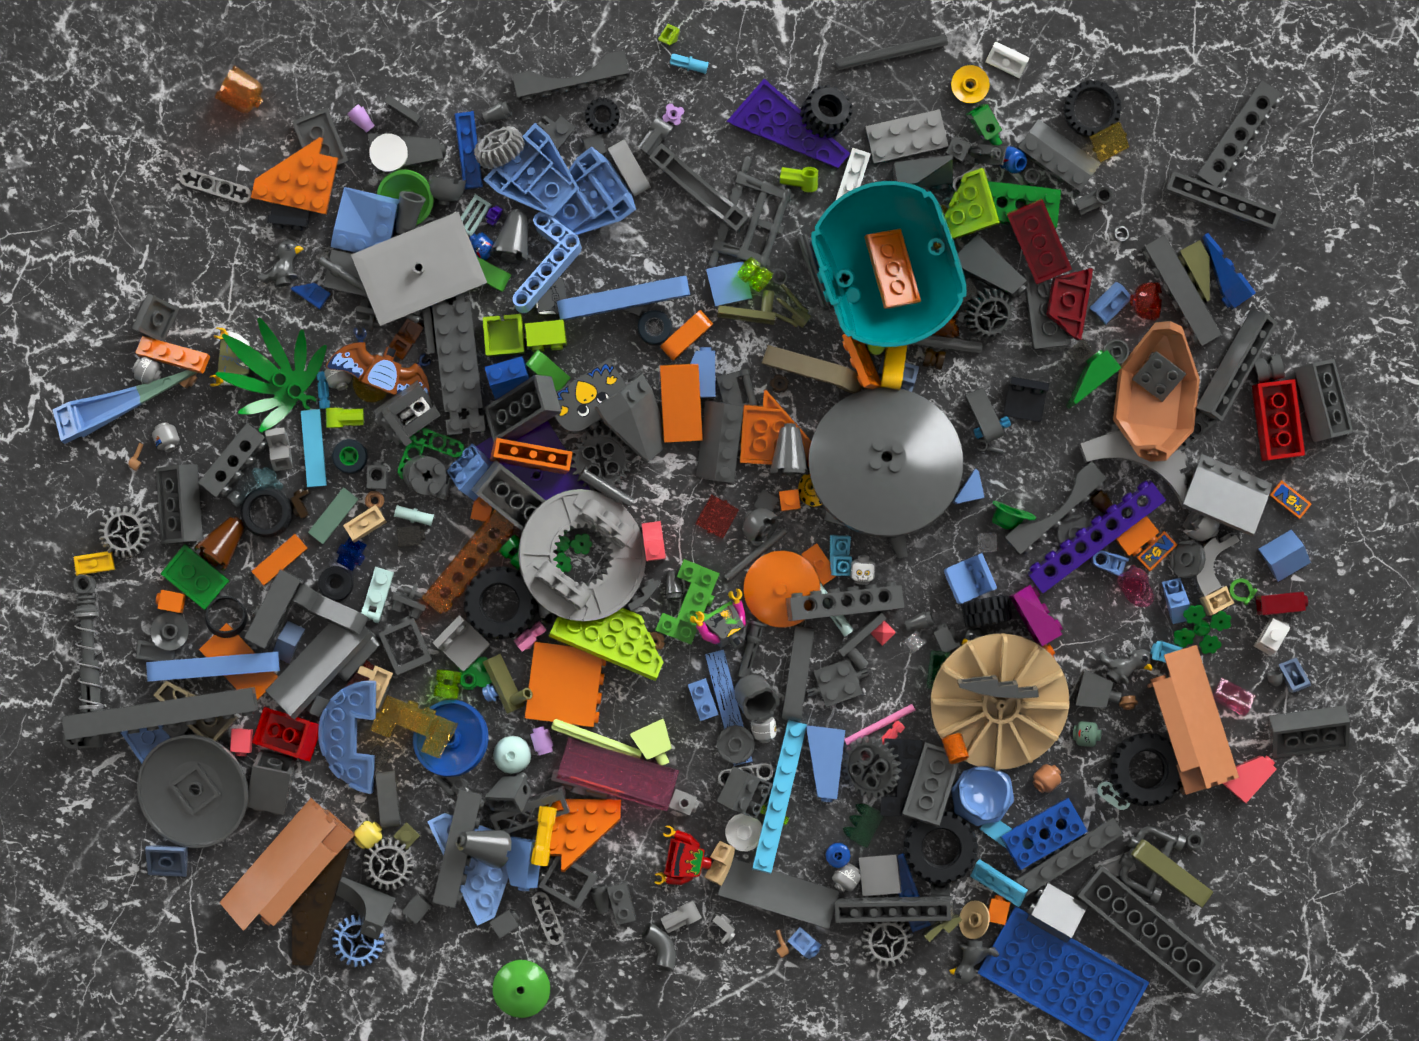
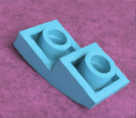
M830 535L831 575L850 576L852 557L849 556L851 536Z

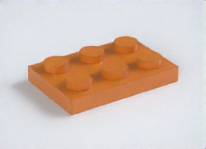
M843 334L844 341L842 343L845 350L849 351L851 356L850 363L857 370V379L860 385L869 389L880 388L881 380L865 343L853 339L852 336L848 337L846 334Z

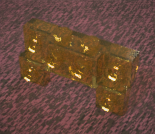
M387 695L380 713L377 712L371 731L390 738L393 728L397 724L426 736L421 751L436 758H441L447 743L455 733L458 723L436 715V710L425 707V710L419 708V703L409 700L407 703Z

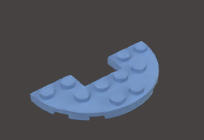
M361 681L348 685L330 699L320 717L318 739L321 753L325 756L330 765L329 768L334 775L349 784V787L363 793L372 794L374 792L375 755L357 753V718L368 720L376 718V681Z

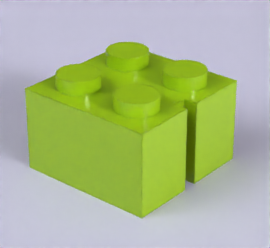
M521 314L504 315L505 321H501L500 316L483 317L487 357L525 354Z
M564 320L525 324L527 347L529 350L532 349L533 352H536L538 349L540 352H543L544 348L551 347L552 350H562L563 346H567Z

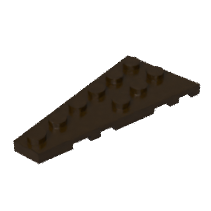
M342 849L292 905V965L313 964L351 849Z

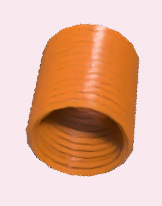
M960 733L952 734L942 739L950 764L959 763L969 758L966 745Z

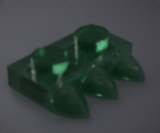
M860 803L855 806L862 816H849L855 828L844 827L843 831L849 839L867 848L884 816H880L879 810Z

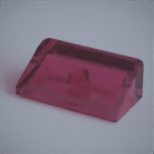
M1221 678L1213 693L1215 701L1243 716L1250 711L1256 695L1224 678Z

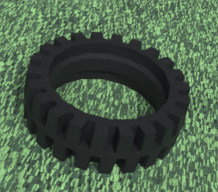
M1099 80L1084 81L1075 86L1066 98L1064 105L1065 120L1075 133L1083 137H1101L1109 133L1120 119L1122 107L1119 95L1112 86L1107 85L1105 82H1100ZM1086 91L1101 92L1108 98L1111 104L1110 118L1100 127L1084 126L1075 116V101L1079 95Z

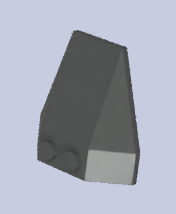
M639 370L628 379L629 383L615 395L604 399L595 409L604 423L647 463L668 446L670 442H664L663 420L653 390L642 371Z

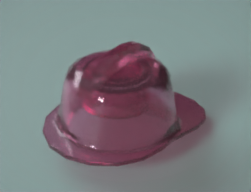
M1132 565L1126 572L1118 576L1117 582L1126 598L1132 604L1138 607H1148L1153 603L1154 593L1149 585L1148 574L1144 570Z

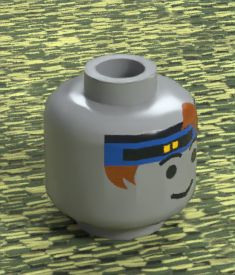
M168 422L155 426L152 437L156 448L165 452L175 450V446L180 442L176 427Z

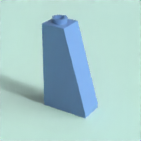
M807 725L806 731L817 796L821 797V801L832 802L833 799H837L845 730Z

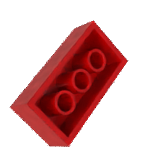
M1295 379L1252 385L1261 460L1270 461L1305 456Z

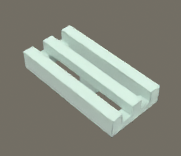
M476 194L461 216L463 222L477 200L480 201L464 226L469 236L476 231L492 204ZM483 204L486 205L471 230H467Z

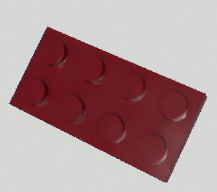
M1043 199L1007 213L1036 284L1072 270Z

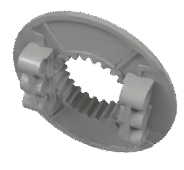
M583 489L565 491L543 502L526 522L519 543L521 574L532 596L551 613L574 621L602 619L624 607L639 588L646 565L644 539L632 515L626 508L607 495ZM574 528L589 529L591 533L596 532V537L601 536L600 543H605L603 550L608 552L604 555L608 559L607 562L603 563L606 568L601 569L602 574L597 575V579L591 580L588 583L578 584V582L565 575L560 568L556 567L557 561H553V558L557 556V554L553 553V550L557 549L555 543L560 542L559 537L564 536V532Z

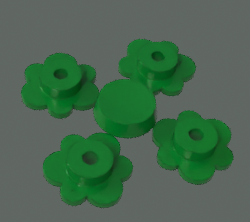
M586 533L582 535L576 534L575 539L571 540V542L566 536L559 537L560 542L555 543L557 546L555 550L559 553L557 557L553 558V561L558 562L556 567L560 568L563 573L564 571L569 572L572 568L570 564L571 558L566 557L563 552L571 546L576 554H588L589 548L593 545L589 541L590 536Z
M1191 605L1188 607V610L1183 612V616L1187 619L1188 623H1195L1194 631H1188L1187 628L1174 632L1175 638L1173 641L1180 647L1185 648L1188 644L1193 643L1195 634L1204 636L1203 641L1199 643L1202 653H1215L1216 649H1219L1222 644L1217 636L1211 637L1207 634L1211 628H1217L1218 631L1230 628L1231 616L1226 615L1224 611H1220L1217 615L1211 617L1212 621L1209 624L1207 621L1202 620L1206 616L1203 606L1197 605L1194 607Z

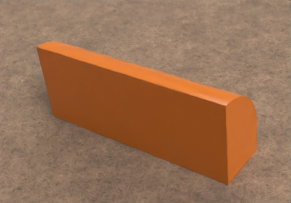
M496 438L490 461L497 460L499 463L566 474L570 470L572 452Z

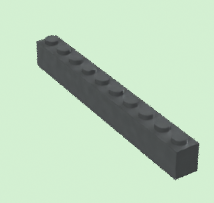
M255 687L67 715L62 717L65 740L71 739V743L83 741V737L90 736V740L102 738V734L108 733L109 737L121 735V731H128V734L140 732L139 729L147 728V731L158 730L160 725H166V728L177 727V723L185 722V725L196 724V720L204 719V722L216 721L215 717L223 716V719L235 718L234 714L242 713V716L254 715L253 711L258 710Z

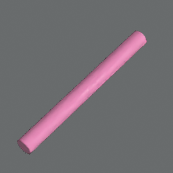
M910 704L844 740L848 746L858 738H863L916 710L913 704Z

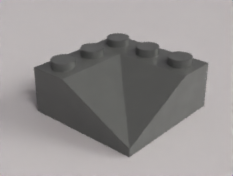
M948 155L895 162L892 168L893 181L913 184L926 191H930L932 187H937V190L948 189V185L953 183V157Z

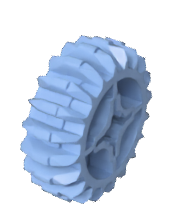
M352 915V922L346 917L344 919L346 925L340 922L338 926L341 930H334L339 936L332 937V940L338 941V943L333 944V948L339 947L340 949L335 954L339 955L342 952L343 956L340 960L343 961L347 957V965H350L352 960H354V967L358 966L359 961H361L362 966H365L366 959L371 964L373 962L371 956L377 959L379 956L375 951L382 952L383 949L378 947V945H384L385 942L374 939V944L370 943L365 935L360 933L361 928L357 934L345 932L353 925H361L360 916L356 920L355 915ZM381 933L379 938L384 937V933ZM361 934L363 943H360L355 948L356 944L354 942L356 941H354V938ZM343 937L351 943L350 953L344 947ZM360 947L371 949L364 956H355Z

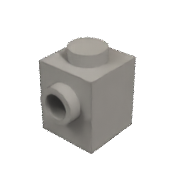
M675 789L669 807L690 815L691 812H696L699 802L696 801V796Z

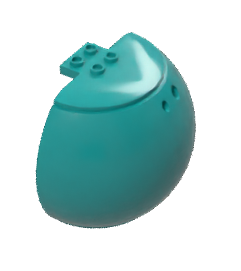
M881 181L862 185L834 201L820 217L815 226V231L811 234L812 246L820 266L817 276L820 284L824 283L826 290L823 293L826 302H830L833 305L840 327L848 337L852 336L857 341L881 347L904 346L921 341L945 326L958 311L963 302V297H966V280L941 206L931 191L927 192L916 185L897 181ZM901 229L921 302L884 309L864 236ZM935 242L941 244L939 249L934 247ZM843 275H849L850 279L844 280Z

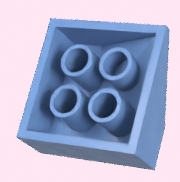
M344 187L334 226L331 247L356 253L393 238L399 199Z

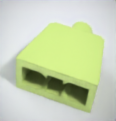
M664 719L630 733L632 739L647 760L655 757L659 767L669 763L665 752L672 749Z

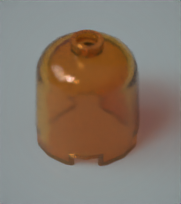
M234 65L222 82L223 86L215 95L216 99L241 113H248L254 107L259 108L263 101L261 97L263 87L258 80Z

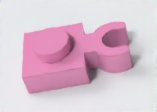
M538 621L530 630H525L513 641L523 652L534 645V642L537 640L536 637L542 635L546 628Z

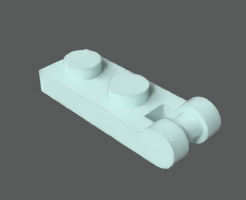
M378 567L374 569L361 613L379 624L394 572ZM370 605L377 607L376 612L369 611Z

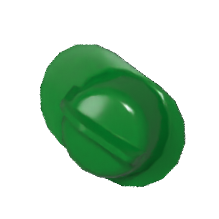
M993 501L996 508L992 522L1004 529H1014L1024 519H1036L1035 515L1027 511Z

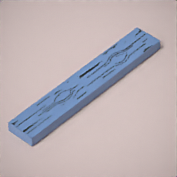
M724 650L705 654L724 729L733 725L743 726L738 703L734 697V688ZM750 756L749 759H747L746 761H744V762H742V763H737V764H736V763H733V764H734V766H736V765H740V764H744V763L751 762V761H752V757Z

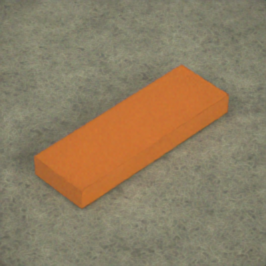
M294 534L253 569L252 573L265 586L277 576L280 570H284L306 551L308 547Z

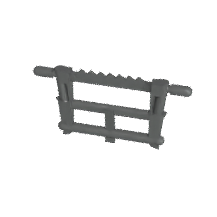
M750 156L745 157L741 171L737 174L736 186L731 189L733 195L729 196L730 201L737 206L744 186L760 191L742 246L740 248L725 243L729 226L721 222V228L717 230L718 238L715 240L711 250L713 253L708 263L709 268L716 266L719 253L737 257V260L742 259L758 263L760 268H765L766 265L770 267L769 255L777 233H783L784 227L780 226L788 201L795 194L791 193L790 188L783 190L768 183L765 179L762 182L747 175L746 173L749 171L752 162ZM767 194L781 198L773 223L759 219ZM756 226L770 230L762 255L748 250Z

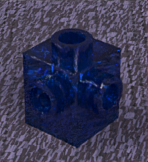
M349 537L346 543H342L336 553L339 556L336 562L353 571L357 565L361 566L366 557L363 553L367 545L359 540L354 543L351 537Z

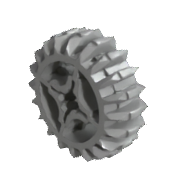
M510 126L502 127L490 132L483 139L479 140V143L475 145L474 155L477 162L483 168L492 169L494 167L496 169L498 166L503 167L504 164L515 160V157L519 156L520 152L523 151L525 143L518 129Z
M128 506L123 507V512L120 507H116V514L113 510H110L109 514L111 517L104 515L103 518L107 520V523L100 522V525L105 526L104 530L99 529L98 532L104 533L105 536H101L99 539L107 541L102 545L103 547L110 545L109 553L115 549L114 556L118 557L121 552L122 558H126L128 552L129 556L133 557V550L140 554L141 551L138 547L140 546L145 549L146 545L142 542L150 541L149 538H145V534H151V531H145V528L150 527V523L143 524L147 517L139 518L142 512L138 511L134 514V507H131L129 512ZM124 516L132 517L138 525L129 526L124 520ZM118 519L117 530L110 533L113 522ZM124 526L125 529L131 530L126 533V538L124 537L125 535L118 534L123 531ZM140 531L138 540L132 545V535ZM120 537L123 543H125L126 548L117 546L112 539Z
M392 838L388 839V844H386L384 839H381L382 846L375 843V850L373 848L368 849L372 854L364 855L369 861L363 862V865H369V868L363 870L364 873L369 871L371 873L366 877L367 880L373 877L375 880L372 881V885H375L377 881L380 882L378 889H381L383 884H386L385 889L387 891L390 889L391 884L394 890L397 889L396 883L403 887L404 882L402 879L408 882L410 879L406 874L413 875L414 873L409 870V867H415V864L409 863V861L414 860V856H407L411 849L405 852L403 849L406 847V844L404 843L399 847L400 840H396L393 845ZM383 849L396 850L391 857H386L379 853ZM400 855L404 859L405 866L403 872L396 863ZM375 857L381 863V869L378 874L374 870L373 863ZM395 857L392 863L393 869L388 868L383 872L386 868L385 860L389 861ZM386 872H392L399 876V878L394 880H385L382 877Z
M898 921L873 922L874 926L869 923L867 924V927L871 930L870 932L864 930L863 933L868 935V938L863 937L861 940L868 943L863 945L862 948H869V951L865 953L866 956L873 954L870 959L871 962L877 958L878 966L884 961V966L888 967V961H891L894 967L896 966L894 960L898 959V962L901 964L903 963L900 958L902 955L904 958H908V955L904 952H912V948L907 947V945L914 944V941L908 940V938L913 936L912 933L906 934L910 927H902L905 921H901L899 924L897 923ZM887 925L898 928L902 934H889ZM881 927V938L872 942L873 934ZM885 931L890 939H894L893 942H890V950L886 943H881L882 940H885ZM903 940L901 950L894 955V944ZM873 948H886L888 957L879 955Z

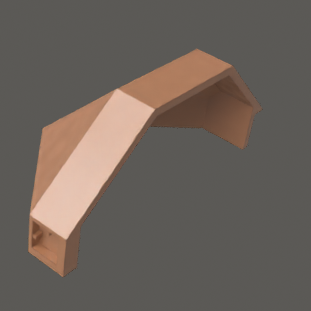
M1171 321L1154 323L1123 362L1118 374L1113 421L1137 455L1150 462L1166 461L1193 433L1200 378L1182 326ZM1155 351L1186 373L1184 378L1163 402L1132 380L1149 360L1150 354L1152 352L1155 353Z

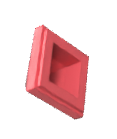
M884 621L870 634L883 646L896 632Z

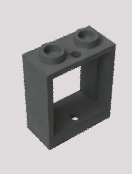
M410 616L399 620L400 624L394 627L392 624L382 627V632L378 633L396 675L403 674L433 660L416 619H410ZM412 625L424 655L399 666L386 635Z
M551 856L548 863L550 868L547 873L543 871L538 879L540 882L539 887L579 910L598 874L577 862L571 865V867L589 876L574 901L546 885L562 857Z
M627 880L609 884L607 890L616 924L620 925L635 921L636 913Z

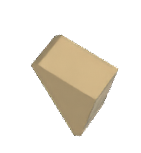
M1227 586L1199 598L1207 616H1211L1234 604Z

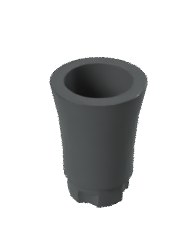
M409 191L399 193V206L394 229L397 233L403 234L416 228L419 214L426 201L422 195Z

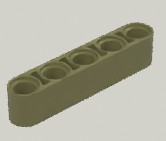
M1141 839L1132 851L1131 855L1199 907L1203 908L1213 894L1212 890L1146 840Z

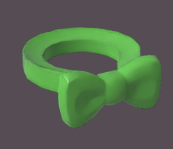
M1241 578L1234 580L1229 587L1231 597L1234 600L1242 601L1244 605H1248L1258 591L1257 588L1253 589L1248 580ZM1242 582L1248 586L1250 594L1247 598L1238 597L1234 594V586L1237 583Z

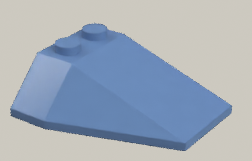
M534 123L522 136L525 146L520 155L516 156L515 160L504 164L503 167L493 168L483 180L497 193L554 217L577 192L579 187L550 136Z
M590 147L576 158L569 169L579 189L553 218L578 235L622 221L634 212L636 207L631 191L610 161L593 147Z

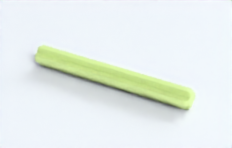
M555 719L552 723L551 729L633 760L639 761L642 755L641 750L558 719Z

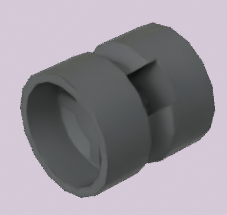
M1119 339L1109 341L1102 349V352L1108 350L1118 364L1123 363L1129 355L1127 344Z
M1279 354L1268 356L1267 360L1264 358L1257 359L1253 366V373L1257 384L1268 382L1270 378L1273 380L1285 378L1284 366Z

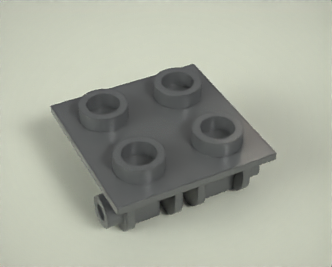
M1155 351V353L1152 352L1150 354L1149 360L1132 380L1163 402L1184 378L1186 373Z

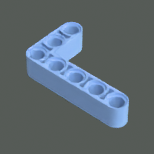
M543 212L535 214L533 222L537 232L554 244L555 248L513 295V303L516 310L520 313H527L534 307L580 254L582 249L576 234L552 216ZM541 221H547L545 225H539ZM556 232H562L560 236H553ZM570 243H576L574 247H568ZM558 257H564L560 262L555 261ZM546 271H551V274H550V275H548V276H544V275H543L544 272H546ZM534 285H538V286H539L538 289H536V290H531V287H532V286H534ZM522 299L527 300L524 304H518Z

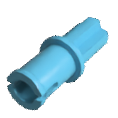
M672 54L670 59L671 65L685 68L687 71L693 70L706 74L709 63L692 59V56L688 58L677 54Z

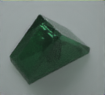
M930 651L926 688L932 689L936 675L942 663L950 656V652Z

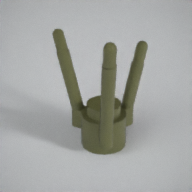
M782 284L781 287L800 309L795 310L785 301L777 298L779 303L793 313L791 318L794 320L777 313L775 317L792 324L794 327L799 325L803 328L811 317L808 314L809 310L803 307L792 292Z

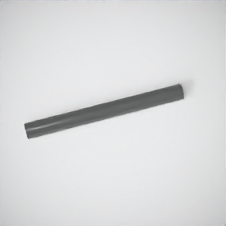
M782 527L726 573L724 577L729 582L785 536L787 531Z

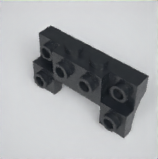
M884 738V744L889 743L888 749L894 747L892 754L899 755L897 758L901 764L897 768H900L902 771L897 774L901 779L897 781L896 797L881 796L880 816L900 817L902 816L922 754L923 740Z

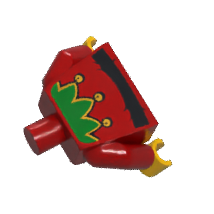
M665 826L671 829V834L666 835L663 833V835L669 838L674 836V838L670 840L664 873L658 872L655 874L656 876L660 875L662 881H655V884L660 885L666 882L672 885H683L692 881L694 877L700 876L702 868H711L712 859L704 857L705 850L700 848V843L691 834L680 830L675 831L673 827Z

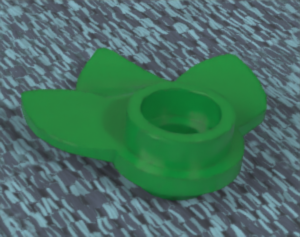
M487 657L477 658L466 671H462L459 668L461 673L459 683L464 689L472 690L476 686L486 687L487 684L492 683L483 664ZM468 677H472V683L470 684L466 683Z

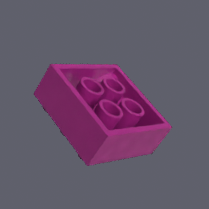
M1027 585L1011 594L1009 598L1034 642L1044 646L1061 636L1063 628L1058 619L1054 620L1048 615L1050 612L1046 604L1040 603L1038 599L1040 594L1036 587Z

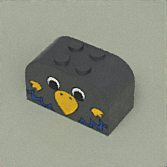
M610 359L605 360L556 392L561 412L555 415V418L566 431L578 434L588 429L593 431L601 426L602 418L595 407L604 399L615 395L626 386Z

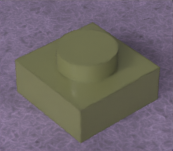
M406 822L393 837L396 840H400L399 843L401 845L405 843V848L408 849L421 835Z

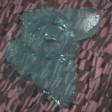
M256 467L253 469L252 474L256 478L255 480L259 487L265 488L269 484L279 489L283 488L284 485L276 478L277 474L268 467H264L261 470Z

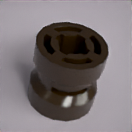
M927 348L923 366H933L937 370H942L946 352H935L933 349Z

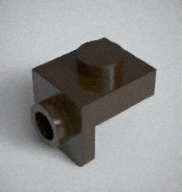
M302 488L294 492V497L290 499L294 504L292 510L296 517L300 516L301 519H305L310 515L301 499L311 494L308 489L304 490Z

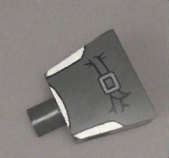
M563 277L558 278L534 305L533 308L537 307L538 315H559L557 301L567 299Z

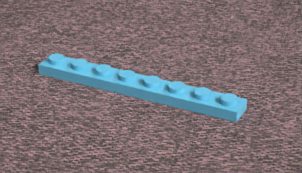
M791 720L787 722L754 858L753 870L772 873L807 724Z

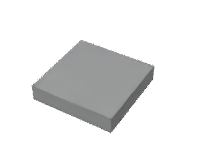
M898 854L859 857L863 896L902 892Z

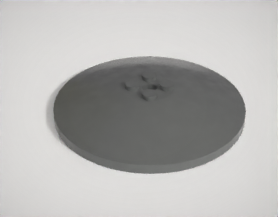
M886 387L866 389L839 401L825 414L818 424L809 450L810 479L823 507L846 527L874 537L905 536L932 524L952 503L957 494L963 473L961 443L948 417L926 398L903 389L896 390ZM888 453L892 456V460L884 462L881 456Z

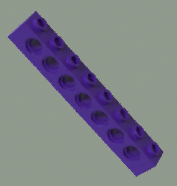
M1151 480L1148 482L1143 481L1137 486L1138 490L1133 494L1131 492L1127 493L1122 497L1121 503L1117 506L1116 504L1111 505L1106 510L1107 513L1105 515L1095 517L1089 527L1086 529L1083 527L1078 530L1073 539L1065 540L1060 544V549L1056 552L1054 550L1050 551L1045 555L1044 561L1040 564L1036 562L1029 568L1028 575L1042 593L1046 592L1166 501ZM1140 496H1146L1147 500L1144 505L1137 504V499ZM1126 507L1131 508V514L1123 517L1121 514L1122 510ZM1109 519L1116 521L1113 528L1106 527V522ZM1093 531L1100 532V537L1097 540L1091 539ZM1083 542L1085 544L1084 550L1076 551V544ZM1068 554L1070 556L1069 561L1061 563V555ZM1047 566L1054 567V572L1050 575L1044 573Z

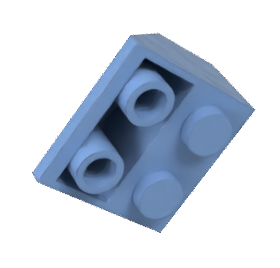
M471 443L463 451L462 455L450 465L447 472L458 490L475 501L479 496L471 489L493 462Z

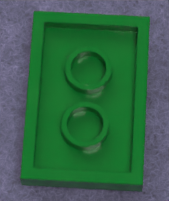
M186 544L183 545L160 573L204 610L208 608L209 604L230 581Z

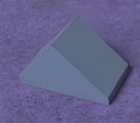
M290 621L286 623L277 638L273 652H278L280 660L290 664L305 628Z
M1297 658L1279 664L1289 692L1294 693L1311 686Z

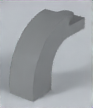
M1230 533L1220 538V543L1214 537L1202 546L1205 551L1206 561L1202 571L1194 577L1202 597L1222 587L1214 573V561L1220 552L1239 542L1236 534L1232 536Z

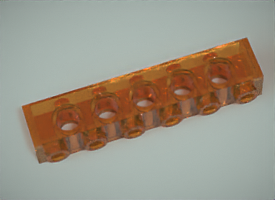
M494 509L426 591L422 599L440 614L443 611L447 612L453 605L451 601L464 592L465 584L471 582L472 578L477 575L476 571L488 563L490 560L488 558L489 555L499 550L502 545L500 542L503 538H508L513 533L514 524ZM492 528L499 530V534L495 538L489 536V531ZM485 543L487 546L486 550L482 553L478 552V544ZM467 558L474 559L472 567L465 566L464 563ZM455 573L462 574V579L459 582L452 580V576ZM444 587L450 589V593L446 597L440 596V591Z

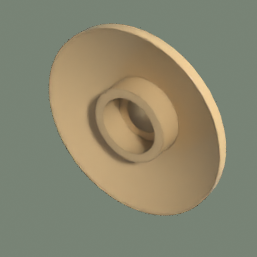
M980 901L968 902L961 910L959 916L962 919L959 923L960 930L969 939L982 937L988 929L990 922L989 911L986 905Z

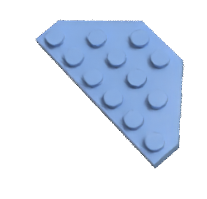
M447 813L427 821L443 855L453 815ZM479 825V828H475L474 831H487L493 829ZM472 857L470 866L465 867L464 874H467L465 886L461 885L460 891L463 893L467 906L478 926L495 917L509 877L506 864L501 868H492Z

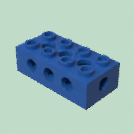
M1065 798L1002 834L1000 838L1018 870H1022L1088 831L1070 799ZM1058 819L1064 822V827L1061 830L1056 827ZM1043 828L1048 832L1046 839H1042L1039 836V832ZM1025 838L1031 841V847L1028 849L1023 847V840Z

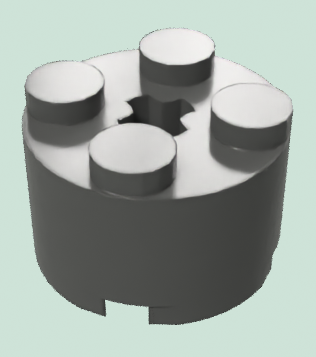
M417 455L406 462L402 477L411 491L422 495L435 494L444 485L446 479L445 466L436 458L427 455Z

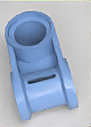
M1102 550L1090 558V562L1094 567L1121 577L1124 576L1123 570L1126 562L1129 561V558ZM1098 554L1104 556V562L1101 565L1095 560Z

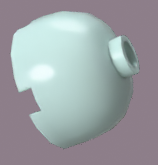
M504 737L494 747V762L504 773H519L526 769L530 763V746L521 737Z

